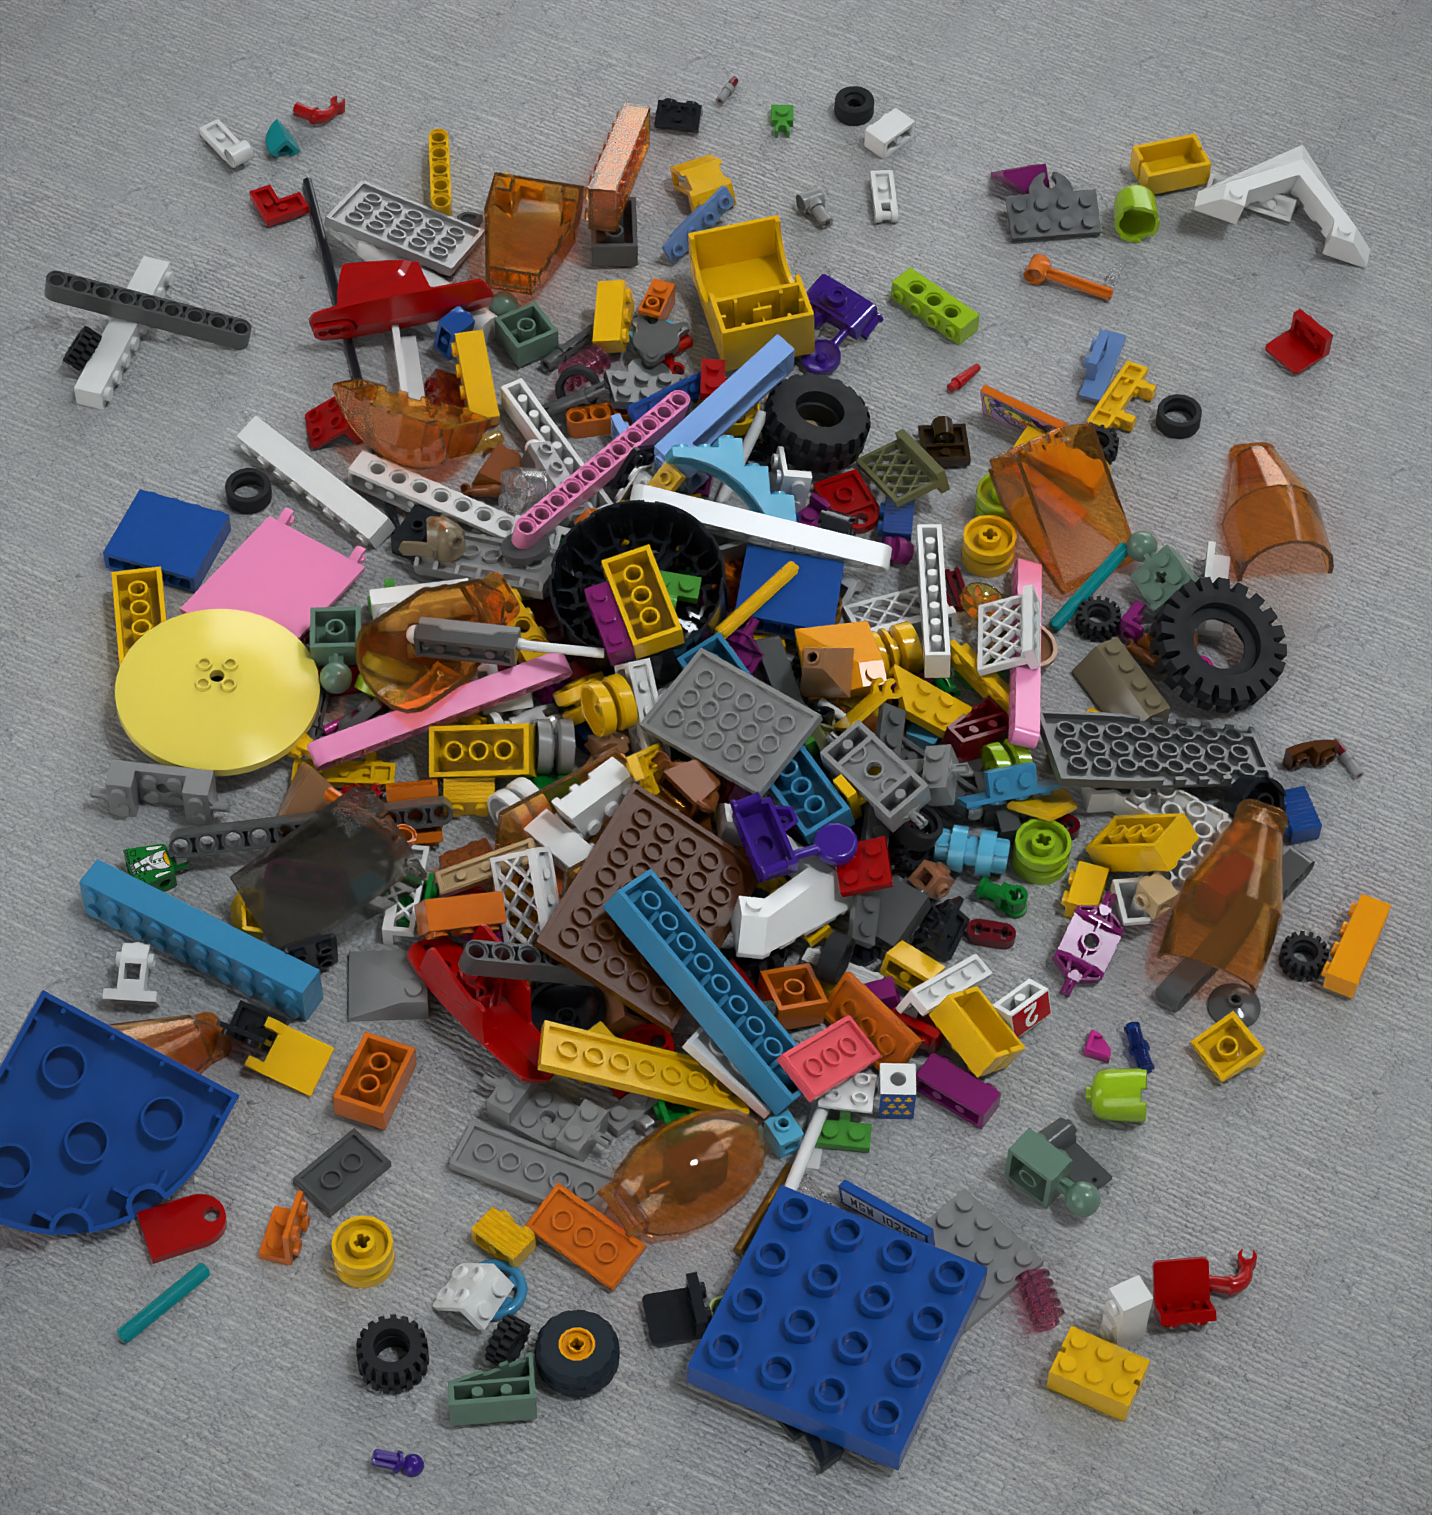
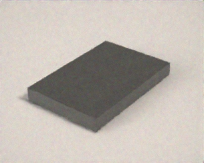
M353 1128L293 1178V1184L301 1191H304V1194L331 1218L392 1167V1164L386 1156Z

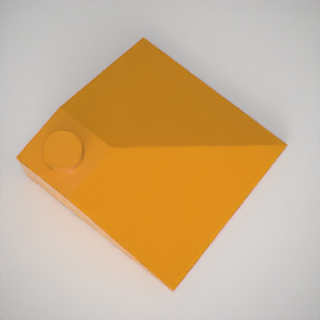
M868 621L794 630L801 668L804 647L854 648L850 697L869 695L871 683L878 677H882L884 680L879 685V690L882 692L883 684L887 678L883 659ZM807 697L808 702L820 701V699L822 698Z

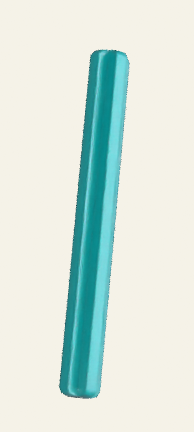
M1121 542L1053 616L1049 622L1051 629L1055 632L1060 631L1077 612L1079 604H1082L1084 599L1088 600L1128 556L1124 542Z

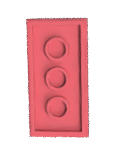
M847 1015L783 1053L776 1060L810 1103L876 1063L882 1055L852 1017Z

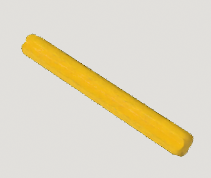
M793 561L786 563L715 628L714 634L720 632L726 639L798 573L799 566Z

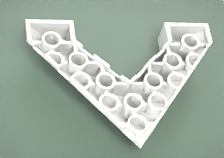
M1303 145L1198 191L1193 210L1233 224H1237L1243 209L1249 203L1255 201L1260 203L1270 200L1274 195L1280 193L1283 195L1291 193L1295 199L1299 198L1303 203V210L1313 222L1317 221L1321 226V233L1326 238L1322 254L1363 268L1367 266L1370 248Z
M1081 787L1086 813L1112 811L1117 815L1184 813L1199 836V839L1192 845V849L1178 860L1177 866L1168 872L1143 871L1138 878L1113 879L1110 892H1112L1111 895L1114 893L1116 898L1111 906V912L1123 926L1149 924L1153 920L1145 909L1139 907L1134 898L1138 887L1137 884L1144 876H1152L1160 872L1165 879L1171 881L1174 889L1180 895L1252 829V826L1244 821L1241 824L1229 818L1228 813L1199 801L1197 797L1179 788L1116 789Z
M717 804L714 815L718 837L729 845L743 846L733 823L731 804ZM787 835L793 850L803 848L802 845ZM813 855L798 860L797 872L787 874L793 879L765 899L739 896L731 915L736 957L764 959L770 955L771 951L788 946L795 942L796 938L802 934L806 936L832 922L837 916L850 912L853 896L842 898L837 869L820 860L818 856Z

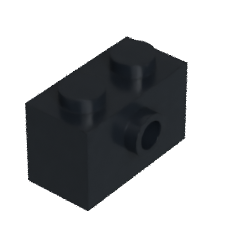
M415 504L391 537L392 553L414 562L416 556H404L398 550L400 544L403 541L427 543L426 519L430 516L440 517V514Z

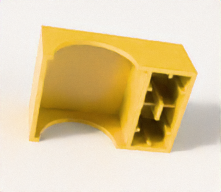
M778 215L688 233L690 273L720 360H725V371L742 367L777 334L795 349L794 357L815 353L814 312L800 274L795 275V282L791 276L785 256Z

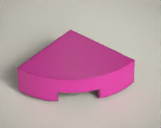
M1091 1029L1083 1056L1109 1063L1111 1049L1103 1039V1036Z

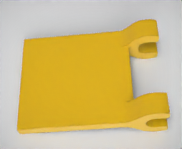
M882 677L874 679L871 683L869 695L833 727L836 731L844 732L857 720L862 722L887 699L902 697L904 694L903 689H898L895 693H892L891 686L896 681L894 678H890L884 682L882 692H880L879 685L884 680Z
M268 1016L264 1027L278 1035L264 1062L249 1055L244 1065L254 1072L267 1076L311 1097L335 1048Z

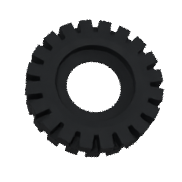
M1211 577L1199 578L1195 583L1190 581L1182 585L1156 613L1154 617L1156 620L1151 625L1149 635L1154 637L1149 643L1151 655H1160L1154 662L1158 673L1161 674L1168 671L1170 674L1164 681L1167 686L1174 690L1180 685L1183 688L1179 695L1181 699L1190 703L1196 697L1198 698L1197 708L1209 711L1215 705L1216 713H1229L1233 708L1237 712L1246 709L1250 704L1253 705L1261 699L1279 680L1278 677L1283 673L1286 664L1282 660L1287 656V644L1279 643L1285 637L1282 625L1272 626V623L1278 618L1273 609L1270 607L1262 611L1259 607L1265 600L1259 594L1255 593L1249 599L1246 597L1249 587L1237 582L1231 589L1230 579L1218 577L1212 583ZM1217 620L1225 624L1228 623L1234 628L1235 633L1244 645L1243 657L1236 666L1226 669L1217 668L1202 659L1194 643L1195 631L1202 622Z

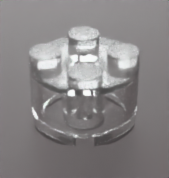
M511 467L508 470L502 471L501 495L498 498L500 508L505 509L512 516H515V514L521 516L552 491L551 481H547L545 475H548L543 468Z

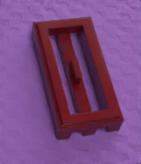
M959 567L954 568V571L951 572L950 569H945V579H947L956 604L954 609L956 612L967 611L971 606L964 600V605H962L953 580L955 578L961 597L962 594L969 596ZM946 589L947 604L950 607L952 603Z

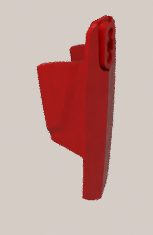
M384 260L345 263L342 265L339 276L337 304L333 307L313 312L309 318V324L314 337L322 341L361 337L392 331V325L399 324V329L438 321L457 306L468 312L486 308L492 303L494 293L489 285L480 278L431 287L418 261Z
M485 923L478 927L471 939L501 942ZM447 936L430 940L425 938L412 944L407 953L409 962L425 985L459 1023L521 1081L533 1083L549 1082L555 1074L538 1070L541 1033L531 1020V988L527 980L465 974L458 966V960L464 949Z

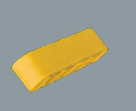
M437 128L431 130L428 135L431 208L452 217L449 135L446 130Z

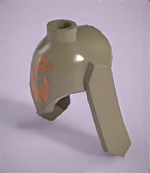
M444 513L440 517L430 516L426 519L427 543L403 541L398 549L404 556H422L435 558L442 562H453L466 551L465 533L457 523L450 520Z

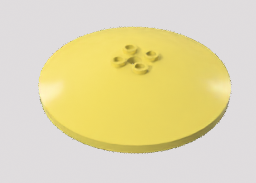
M233 609L194 611L173 617L155 626L144 634L125 655L115 683V702L120 723L131 741L143 753L162 765L214 771V776H230L251 772L265 767L288 754L303 735L310 730L316 718L320 701L318 670L304 644L292 632L273 620L254 613ZM214 676H221L224 678L220 682H214L211 680V678Z

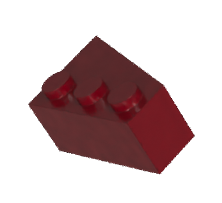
M988 695L980 705L976 704L973 706L971 712L967 715L963 714L947 726L941 745L951 744L959 763L981 758L983 745L999 742L1003 745L1004 740L1009 738V715Z

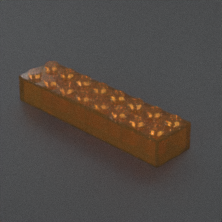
M624 103L621 111H617L616 121L612 123V132H608L607 142H604L603 153L599 154L598 164L594 166V175H590L589 186L586 185L584 197L588 200V206L585 208V220H588V229L616 232L650 147V105Z

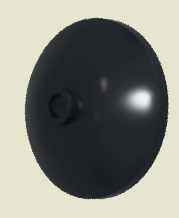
M546 982L531 994V1020L540 1033L545 1020L587 1031L604 1020V998L601 992L594 986Z

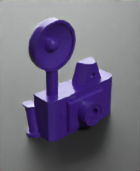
M822 274L806 291L814 312V329L828 322L840 331L831 341L828 339L815 340V353L802 355L801 359L804 368L809 373H813V375L833 373L841 363V352L838 346L849 335L857 340L861 336L867 340L877 324L882 323L884 320L877 312V307L871 301L830 276Z
M759 791L737 801L734 799L730 800L733 811V823L760 883L797 872L798 860L817 855L826 864L834 866L844 865L856 856L858 849L857 835L845 824L828 823L822 826L815 834L813 845L793 850L785 832L799 822L792 806H774L770 797L761 799Z

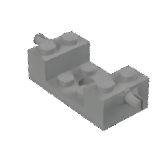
M857 720L840 736H837L834 732H830V735L826 736V741L830 744L820 752L823 767L835 778L842 774L849 784L873 806L875 816L888 829L894 832L909 820H912L920 829H923L928 824V820L919 811L932 800L929 785L860 720ZM876 766L882 769L875 776L867 773L871 767Z
M951 744L926 746L924 759L902 760L929 785L932 800L926 805H954L957 774H968L969 764L968 762L959 763ZM866 802L860 806L861 811H865Z
M112 759L105 782L106 789L92 787L90 791L91 798L107 800L111 815L119 817H136L140 801L166 803L174 806L184 805L187 823L198 826L213 824L216 811L226 813L230 811V802L218 801L215 776L212 770Z
M510 1070L502 1078L492 1074L490 1071L484 1074L482 1081L495 1087L494 1092L486 1101L488 1119L530 1142L582 1162L585 1161L597 1143L606 1149L609 1148V1145L611 1146L613 1138L604 1134L608 1129V1111L587 1099H584L581 1105L577 1106L542 1087L540 1083L521 1081ZM545 1116H551L555 1119L552 1124H544L540 1120Z

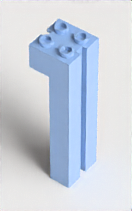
M778 334L773 337L654 446V454L656 455L654 457V468L656 472L666 461V453L676 444H687L688 447H697L701 444L712 445L793 371L795 349ZM675 465L686 476L685 480L676 490L679 493L683 492L685 495H692L709 479V476L703 471L687 466Z

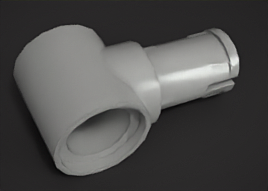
M819 187L796 195V203L799 210L803 214L808 212L811 216H814L822 229H826L833 224L832 217L825 209L824 194Z

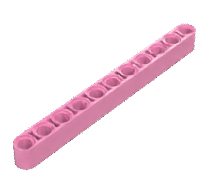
M681 390L671 392L523 514L515 523L511 538L512 544L519 549H528L612 480L634 447L655 444L685 418L690 403L689 395Z
M1017 558L1012 571L1011 597L1023 594V586L1033 584L1040 600V668L1031 670L1028 664L1010 668L1009 744L1035 749L1040 735L1042 564ZM1020 604L1013 605L1011 610L1014 611ZM1015 619L1011 626L1014 627L1020 620ZM1015 635L1010 642L1015 643L1020 636ZM1015 652L1010 659L1021 656V653Z
M548 653L518 664L516 667H510L322 737L308 744L307 749L317 771L326 770L429 731V726H443L569 678L573 672L564 654Z

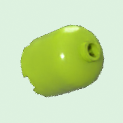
M1130 185L1118 192L1113 207L1114 228L1120 234V238L1128 242L1139 243L1143 238L1153 237L1159 230L1160 225L1154 193L1142 185Z
M1115 1068L1098 1071L1093 1077L1092 1086H1086V1102H1091L1094 1114L1098 1118L1107 1121L1137 1123L1146 1121L1147 1102L1141 1101L1142 1090H1147V1069Z

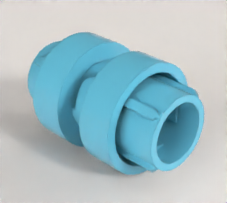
M954 824L953 830L943 828V833L935 845L933 860L936 863L946 864L950 871L962 873L964 864L970 867L975 866L974 875L990 878L991 872L998 874L1006 872L1011 842L1008 839L997 838L998 832L982 829L981 837L979 838V836H969L970 827Z

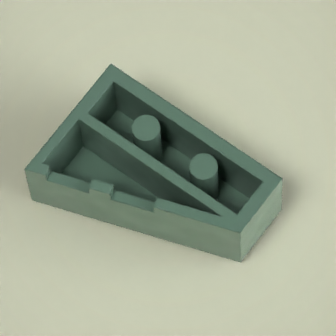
M533 1352L526 1353L524 1358L508 1363V1361L501 1362L499 1367L486 1372L479 1370L448 1381L451 1426L537 1419Z

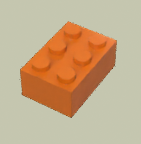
M503 891L426 899L414 905L418 937L426 936L427 940L439 939L448 936V933H452V937L467 936L470 933H474V930H477L484 923L494 932L500 930V925L507 923Z
M365 1032L334 1093L335 1114L386 1130L417 1065L415 1047Z

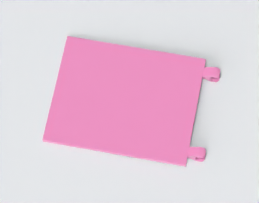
M285 508L278 520L269 516L180 608V612L185 614L207 609L246 611L275 621L292 632L300 640L310 630V608L331 607L365 571V567L361 564L366 560V555H364L366 549L356 546L350 557L347 558L289 527L295 520L292 516L294 511L290 508Z

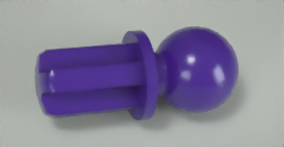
M375 1449L371 1457L373 1466L390 1469L394 1474H397L402 1469L405 1475L416 1477L424 1469V1461L419 1455L408 1454L403 1457V1452L400 1450L395 1453Z

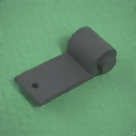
M1060 1117L1038 1132L1043 1134L1048 1142L1057 1149L1064 1150L1072 1159L1069 1179L1074 1183L1085 1181L1099 1189L1112 1180V1176L1076 1143L1075 1133L1077 1130L1069 1119L1065 1120Z

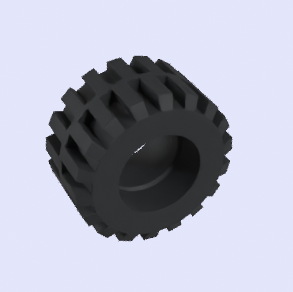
M390 1314L388 1319H385L383 1315L378 1317V1322L375 1323L373 1320L369 1322L368 1330L362 1329L360 1332L361 1338H357L356 1354L359 1373L363 1376V1380L367 1385L371 1383L372 1389L378 1391L380 1388L383 1389L384 1394H389L390 1390H395V1394H401V1389L406 1388L409 1391L413 1389V1383L418 1385L422 1381V1375H426L428 1371L429 1352L425 1332L422 1328L419 1329L417 1322L413 1320L409 1323L406 1316L402 1315L401 1319H398L396 1314ZM389 1347H400L408 1352L404 1358L395 1362L383 1361L377 1357L381 1351Z

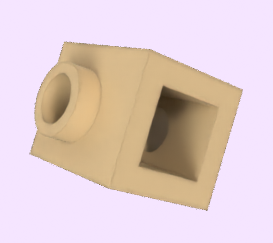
M1160 872L1152 876H1144L1138 882L1134 898L1139 907L1145 909L1154 920L1174 909L1179 893L1174 889L1171 881L1165 879Z

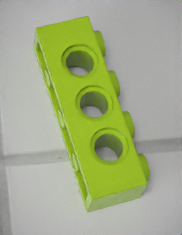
M908 268L892 281L891 298L896 303L910 310L912 314L926 321L931 327L939 330L948 339L960 345L978 331L980 314L913 268Z

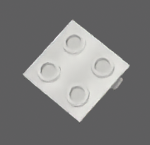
M652 464L639 468L635 467L628 476L630 482L625 489L621 488L615 496L616 503L621 502V500H630L633 485H647L655 475L651 471Z
M866 1073L854 1075L820 1096L818 1107L872 1114L877 1075Z

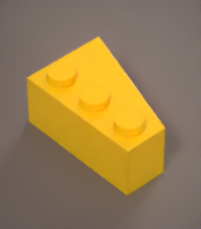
M625 280L597 281L592 342L598 354L625 352L627 343H629V331L635 302L632 289H628Z

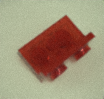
M435 369L430 377L426 378L424 390L426 391V407L428 408L430 418L434 419L440 411L460 417L464 414L463 407H465L464 400H461L459 386L462 385L461 378H457L453 373Z

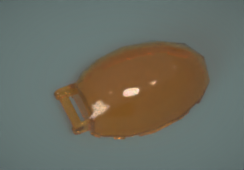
M738 1109L699 1110L660 1125L629 1150L616 1169L613 1181L601 1188L597 1194L600 1198H604L626 1231L625 1236L627 1239H631L641 1232L643 1235L652 1237L654 1235L677 1236L700 1229L715 1222L742 1201L762 1174L768 1152L762 1125ZM614 1190H616V1192L618 1193L626 1207L629 1209V1211L637 1221L638 1225L635 1226L629 1215L626 1213V1211L614 1195Z

